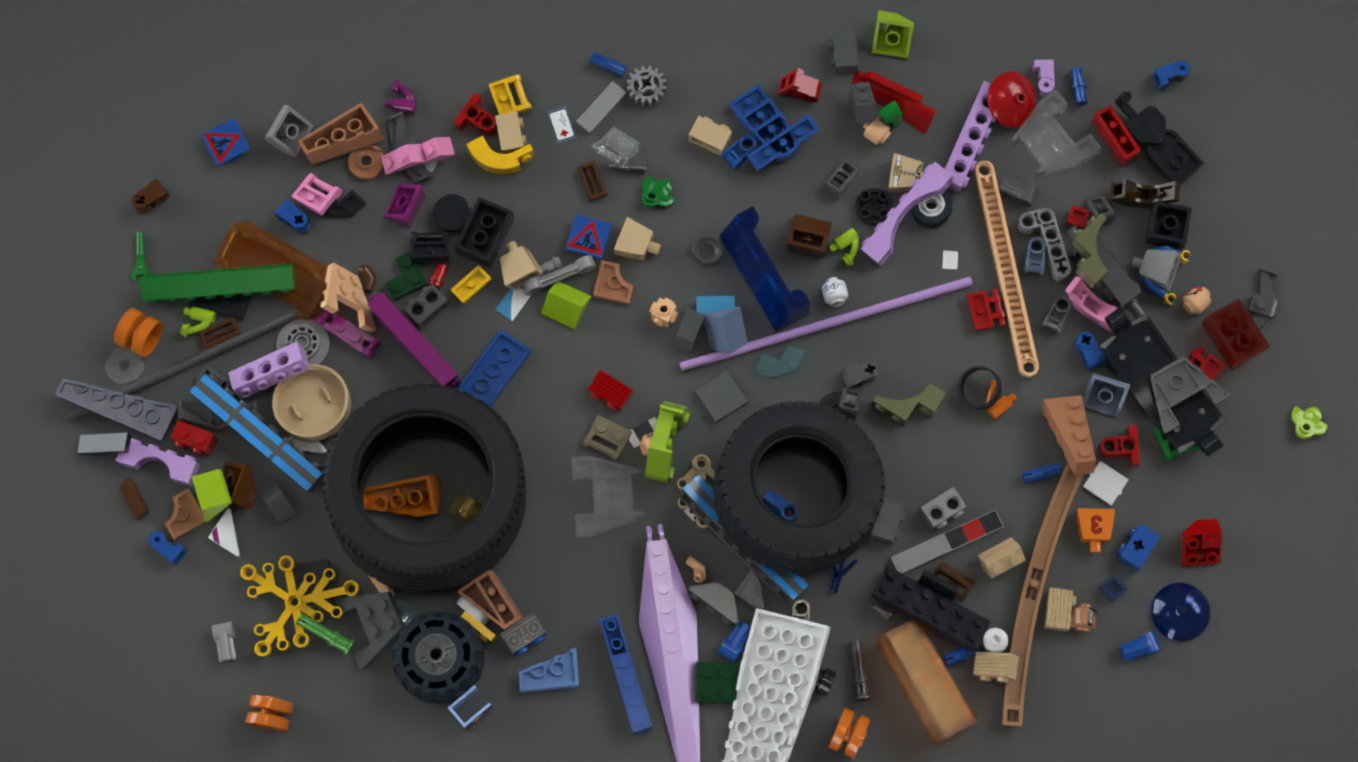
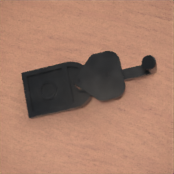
M1124 91L1115 99V104L1130 120L1128 124L1129 133L1137 142L1146 143L1145 151L1147 157L1169 182L1177 181L1180 184L1183 183L1204 162L1175 131L1166 129V118L1156 107L1148 106L1137 114L1127 103L1131 100V93Z

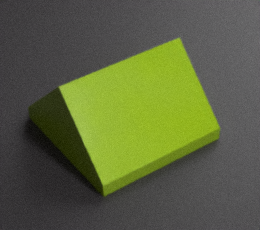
M560 281L556 282L547 293L541 315L575 330L592 296Z
M222 469L192 476L204 521L209 522L232 503Z

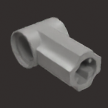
M233 622L212 625V634L217 644L219 662L237 660Z

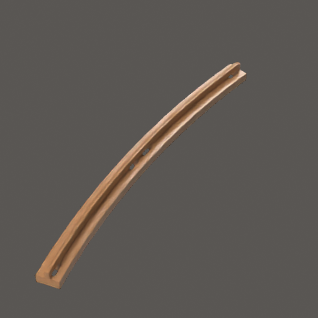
M1068 462L1046 511L1024 580L1009 653L1019 656L1016 680H1009V683H1005L1001 726L1022 727L1029 657L1043 588L1061 529L1084 475H1074ZM1039 570H1040L1041 573H1040L1039 581H1037L1038 573H1039ZM1030 587L1028 598H1026L1028 588ZM1034 589H1036V593H1035L1034 600H1033V599H1032L1033 592H1034ZM1014 711H1016V722H1014Z

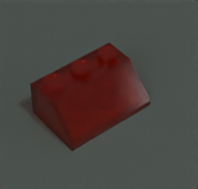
M1240 299L1213 312L1201 322L1232 371L1270 348Z

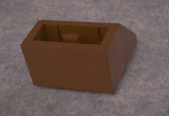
M795 214L786 250L823 259L832 222Z

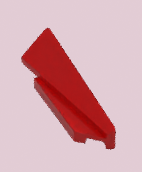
M857 71L851 84L869 82L876 102L884 107L895 101L903 114L901 116L902 120L921 133H927L937 110L921 104L922 95L877 73L868 71L867 74Z

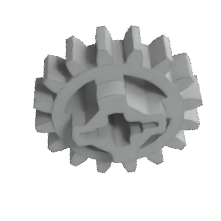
M650 65L648 69L642 66L640 71L635 68V75L630 73V79L627 80V92H631L629 94L630 99L635 97L636 104L642 101V106L645 105V102H648L649 106H652V101L659 103L658 97L664 98L663 92L667 91V87L664 86L667 84L666 79H663L664 74H658V68L653 71ZM655 80L658 81V83H659V88H658L657 85L655 84ZM634 84L638 87V92H636Z

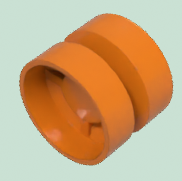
M130 308L120 319L113 340L115 344L125 349L131 348L133 353L146 358L156 348L164 325L163 322L151 316L146 318L145 313L135 308Z

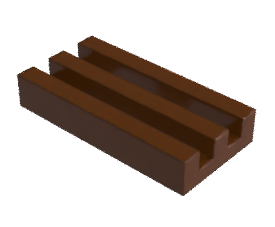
M595 161L577 167L590 202L594 201V199L598 200L603 196H608ZM591 166L594 169L597 180L601 187L602 192L600 193L598 192L595 181L589 168ZM583 169H586L595 193L594 195L591 194Z
M234 317L199 332L206 349L241 334ZM233 324V326L205 338L206 335Z

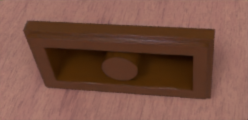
M128 477L125 478L120 486V490L135 518L139 520L148 515L149 510L133 480Z
M941 562L934 573L937 577L959 588L955 597L963 602L975 584L973 580L944 562Z

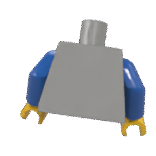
M1163 245L1153 250H1147L1144 259L1134 257L1132 268L1138 269L1142 283L1153 294L1163 298L1165 305L1170 306L1173 303L1169 302L1168 296L1176 299V295L1174 293L1167 294L1166 292L1171 289L1179 263L1186 264L1189 261L1183 255L1188 257L1190 252L1188 250L1180 252L1179 249Z

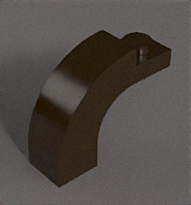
M1127 179L1111 182L1110 200L1121 205L1151 208L1154 201L1164 203L1179 201L1180 183L1177 181L1159 185H1142Z

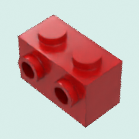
M177 421L170 437L175 446L181 449L187 447L192 449L193 453L203 456V454L210 456L218 439L213 433L181 421Z

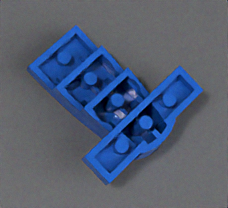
M760 84L728 104L743 127L754 137L760 146L747 155V158L757 172L774 160L776 162H784L791 159L796 154L800 143L819 131V128L809 114L789 126L782 112H779L772 99L768 98Z

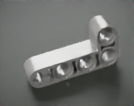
M1043 208L1022 214L1017 224L1019 232L1022 234L1039 233V237L1045 241V256L1052 278L1056 282H1064L1071 272V266L1054 212L1049 208ZM1041 216H1046V217H1048V218H1049V221H1048V222L1042 221V220H1041ZM1022 221H1029L1031 226L1023 225ZM1046 234H1053L1055 239H1048ZM1051 252H1059L1060 257H1054Z

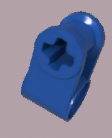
M744 135L722 153L721 157L732 165L733 170L738 169L748 159L747 155L756 149L754 137ZM745 143L752 144V147L749 149H745L743 145Z
M286 199L274 212V215L280 221L290 226L297 233L304 234L309 231L311 225L307 216L289 200Z
M1088 331L1079 334L1075 340V347L1086 368L1091 370L1107 362L1094 335ZM1082 339H1083L1084 341H1085V340H1088V343H1087V344H1086V343H1083V344H1082L1081 341H1082Z

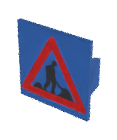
M235 118L201 134L217 166L225 162H231L241 157L243 153L251 150Z
M575 214L565 250L602 259L612 223Z

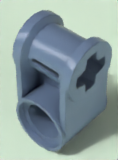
M1040 237L1032 238L1027 245L1024 262V273L1026 274L1028 272L1044 274L1046 245L1045 241ZM1037 244L1041 250L1034 251L1031 245Z

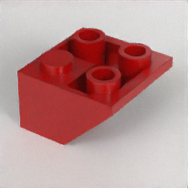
M1216 518L1196 520L1182 532V567L1221 563L1222 530Z

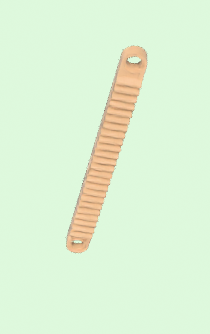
M981 161L976 165L975 178L985 226L989 236L990 248L992 249L995 270L997 271L1003 306L1007 316L1006 319L1010 329L1011 341L1015 351L1014 354L1020 374L1025 378H1032L1038 372L1039 363L993 164L989 161ZM981 167H987L989 169V174L982 175L979 172V169ZM1031 363L1034 366V371L1026 372L1023 367L1024 364Z

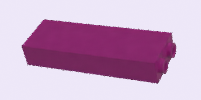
M382 292L373 295L367 304L371 314L435 384L453 388L459 386L461 382L458 374Z

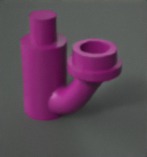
M393 80L392 92L398 94L400 91L407 99H386L385 106L391 107L393 111L415 113L417 101L414 95L405 86L400 84V80Z

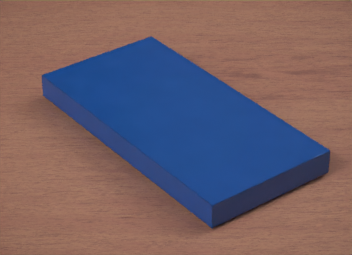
M500 329L457 389L474 395L476 399L479 398L491 408L532 350Z

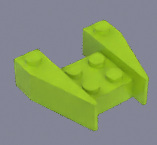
M664 401L660 405L658 419L648 449L645 478L668 483L669 478L673 479L675 467H672L673 439H671V436L676 435L677 428L683 429L684 423L688 424L690 413L687 412L688 406Z

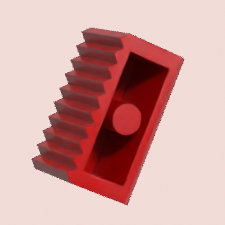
M599 370L588 387V392L590 393L589 396L598 402L602 400L607 403L606 407L610 410L621 412L632 396L633 389L604 371Z

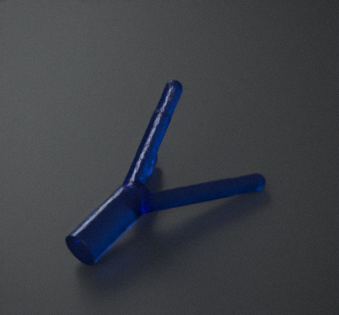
M854 559L843 571L845 560L840 563L838 571L836 565L832 567L834 578L830 589L831 592L838 593L842 577L857 563V559Z

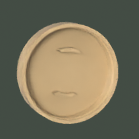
M309 364L310 369L294 375L283 382H279L273 394L272 408L276 420L287 434L301 441H320L334 435L349 417L351 410V395L342 377L333 369L319 364Z

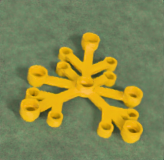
M286 555L279 559L278 565L285 572L289 592L287 593L275 584V566L273 564L265 563L262 567L266 579L257 574V569L250 564L244 565L240 570L241 577L247 581L254 580L262 585L258 587L250 586L247 589L249 597L257 598L260 594L272 592L285 600L286 606L277 622L265 625L257 624L254 627V633L258 636H264L267 632H270L264 641L256 643L255 653L261 657L270 655L272 651L271 645L276 637L279 650L286 651L289 649L290 643L286 640L284 625L292 613L296 629L293 643L299 648L307 647L310 643V637L304 632L303 627L296 624L301 611L313 620H315V615L319 613L321 618L315 620L318 623L324 620V614L313 610L306 604L314 602L330 612L332 617L339 619L343 616V610L338 606H333L324 599L345 594L350 597L356 596L360 591L359 584L349 580L344 583L343 587L323 591L329 581L334 580L336 577L335 571L327 568L324 570L323 577L313 592L305 595L310 585L316 583L317 577L313 573H307L304 576L303 583L296 590L293 574L295 560ZM287 561L291 562V566L289 568L285 567V563ZM269 565L272 566V570L270 572H266V567ZM252 570V576L248 577L247 572ZM332 571V577L327 578V572ZM309 576L314 577L312 582L307 581ZM351 586H355L354 592H349ZM256 589V594L252 596L250 594L251 590ZM294 599L298 600V604L296 606L292 605V601ZM336 609L340 610V614L338 616L334 615V611ZM259 627H263L264 631L261 634L257 632ZM301 637H305V643L303 644L299 643ZM283 641L286 642L285 648L280 647V644ZM263 646L267 647V651L265 653L261 652V648Z

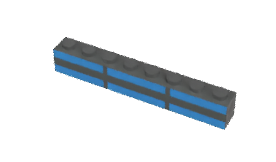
M204 374L190 392L300 486L310 492L323 477L321 472L323 468L315 461L313 463L306 459L308 455L301 449L295 450L292 447L294 443L286 436L282 439L277 434L279 430L272 424L267 426L262 422L264 418L259 413L255 412L253 414L249 411L248 408L250 406L242 399L240 401L236 400L233 397L235 393L228 387L223 389L219 385L221 381L214 375L209 377Z
M697 475L682 488L678 497L787 606L807 588L808 584L803 576L791 574L790 571L789 573L780 572L776 568L772 570L763 566L762 563L760 565L751 560L750 556L747 557L743 554L739 547L737 548L731 542L730 536L726 535L717 517L713 489L705 479Z

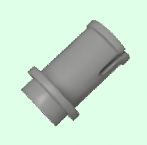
M552 257V260L539 265L544 273L542 276L563 267L559 257Z

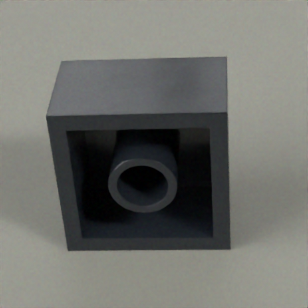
M1154 201L1150 208L1145 243L1157 246L1169 245L1183 250L1187 243L1192 208Z

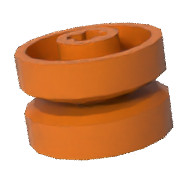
M251 695L249 706L260 710V712H248L245 723L265 729L288 732L290 721L279 715H291L294 704L276 697Z
M845 707L828 748L839 751L845 741L847 744L844 749V755L854 759L866 737L867 727L871 718L861 714L855 725L851 724L855 712Z

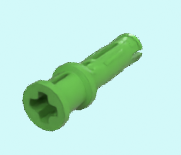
M301 613L296 624L326 640L327 644H329L328 646H334L343 651L344 655L348 653L354 643L353 639L349 640L342 636L340 631H332L304 615V613Z

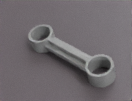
M587 255L579 258L573 264L549 274L527 279L522 283V287L527 296L533 295L543 290L544 287L578 273L590 272L596 268L592 256Z

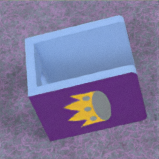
M475 685L448 707L466 730L493 708L488 703L465 723L456 714L455 710L478 691Z

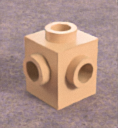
M659 297L657 303L653 302L650 308L651 320L658 326L669 328L671 322L674 323L678 316L677 305H674L675 302L668 298L662 299Z

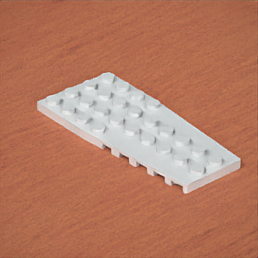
M756 608L740 665L736 686L737 696L736 701L734 700L732 709L734 712L732 721L729 722V738L725 743L726 753L722 762L789 761L817 681L831 627Z

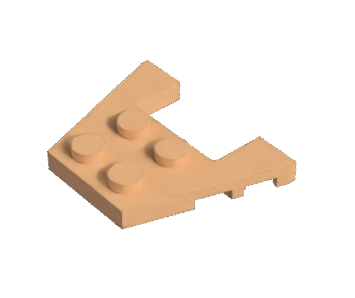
M335 263L330 264L327 267L325 278L327 287L323 291L325 298L321 302V308L333 314L338 311V300L358 312L359 328L370 334L375 332L376 326L367 305L368 303L359 277Z

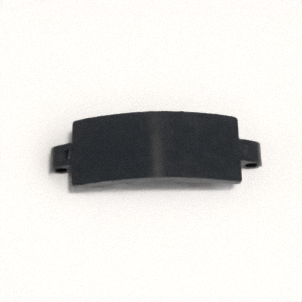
M1121 307L1107 315L1105 321L1114 335L1100 345V349L1121 381L1130 384L1128 391L1178 453H1182L1196 444L1208 457L1222 448L1224 445L1214 433V430L1224 424L1226 419L1202 390L1170 408L1180 426L1164 435L1150 375L1178 360V358L1147 314H1143L1132 323Z

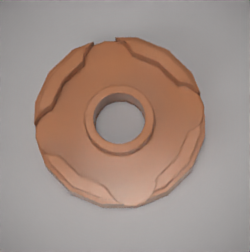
M374 144L351 151L348 156L349 169L360 180L368 181L375 179L384 170L381 159L384 154ZM370 158L372 162L370 165L364 166L362 165V160Z

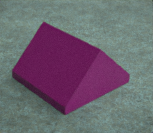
M399 184L383 217L411 228L426 196L424 188L421 185Z

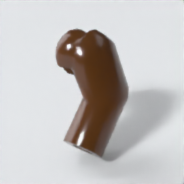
M362 265L358 268V273L366 280L363 290L372 293L376 275L370 266Z

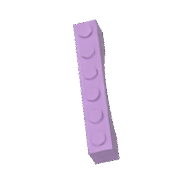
M934 162L925 168L924 175L914 181L909 193L902 195L898 206L888 212L887 219L883 223L880 222L874 229L875 233L871 237H867L862 243L863 247L861 250L880 266L893 253L895 234L904 216L921 201L943 194L955 180L938 163Z

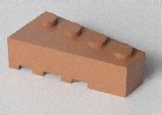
M361 102L299 139L298 143L311 165L385 139Z
M1082 395L1043 399L1042 414L1046 417L1051 431L1054 432L1059 446L1062 447L1064 456L1074 475L1094 473L1096 457Z

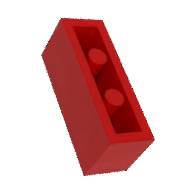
M1109 105L1095 113L1091 122L1121 167L1137 159L1141 149L1113 107Z

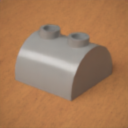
M283 105L267 132L265 140L279 151L297 157L301 150L298 140L308 135L314 125L289 105Z

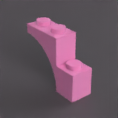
M434 137L422 144H406L382 156L381 159L385 173L388 175L412 166L443 161L455 155L450 137Z

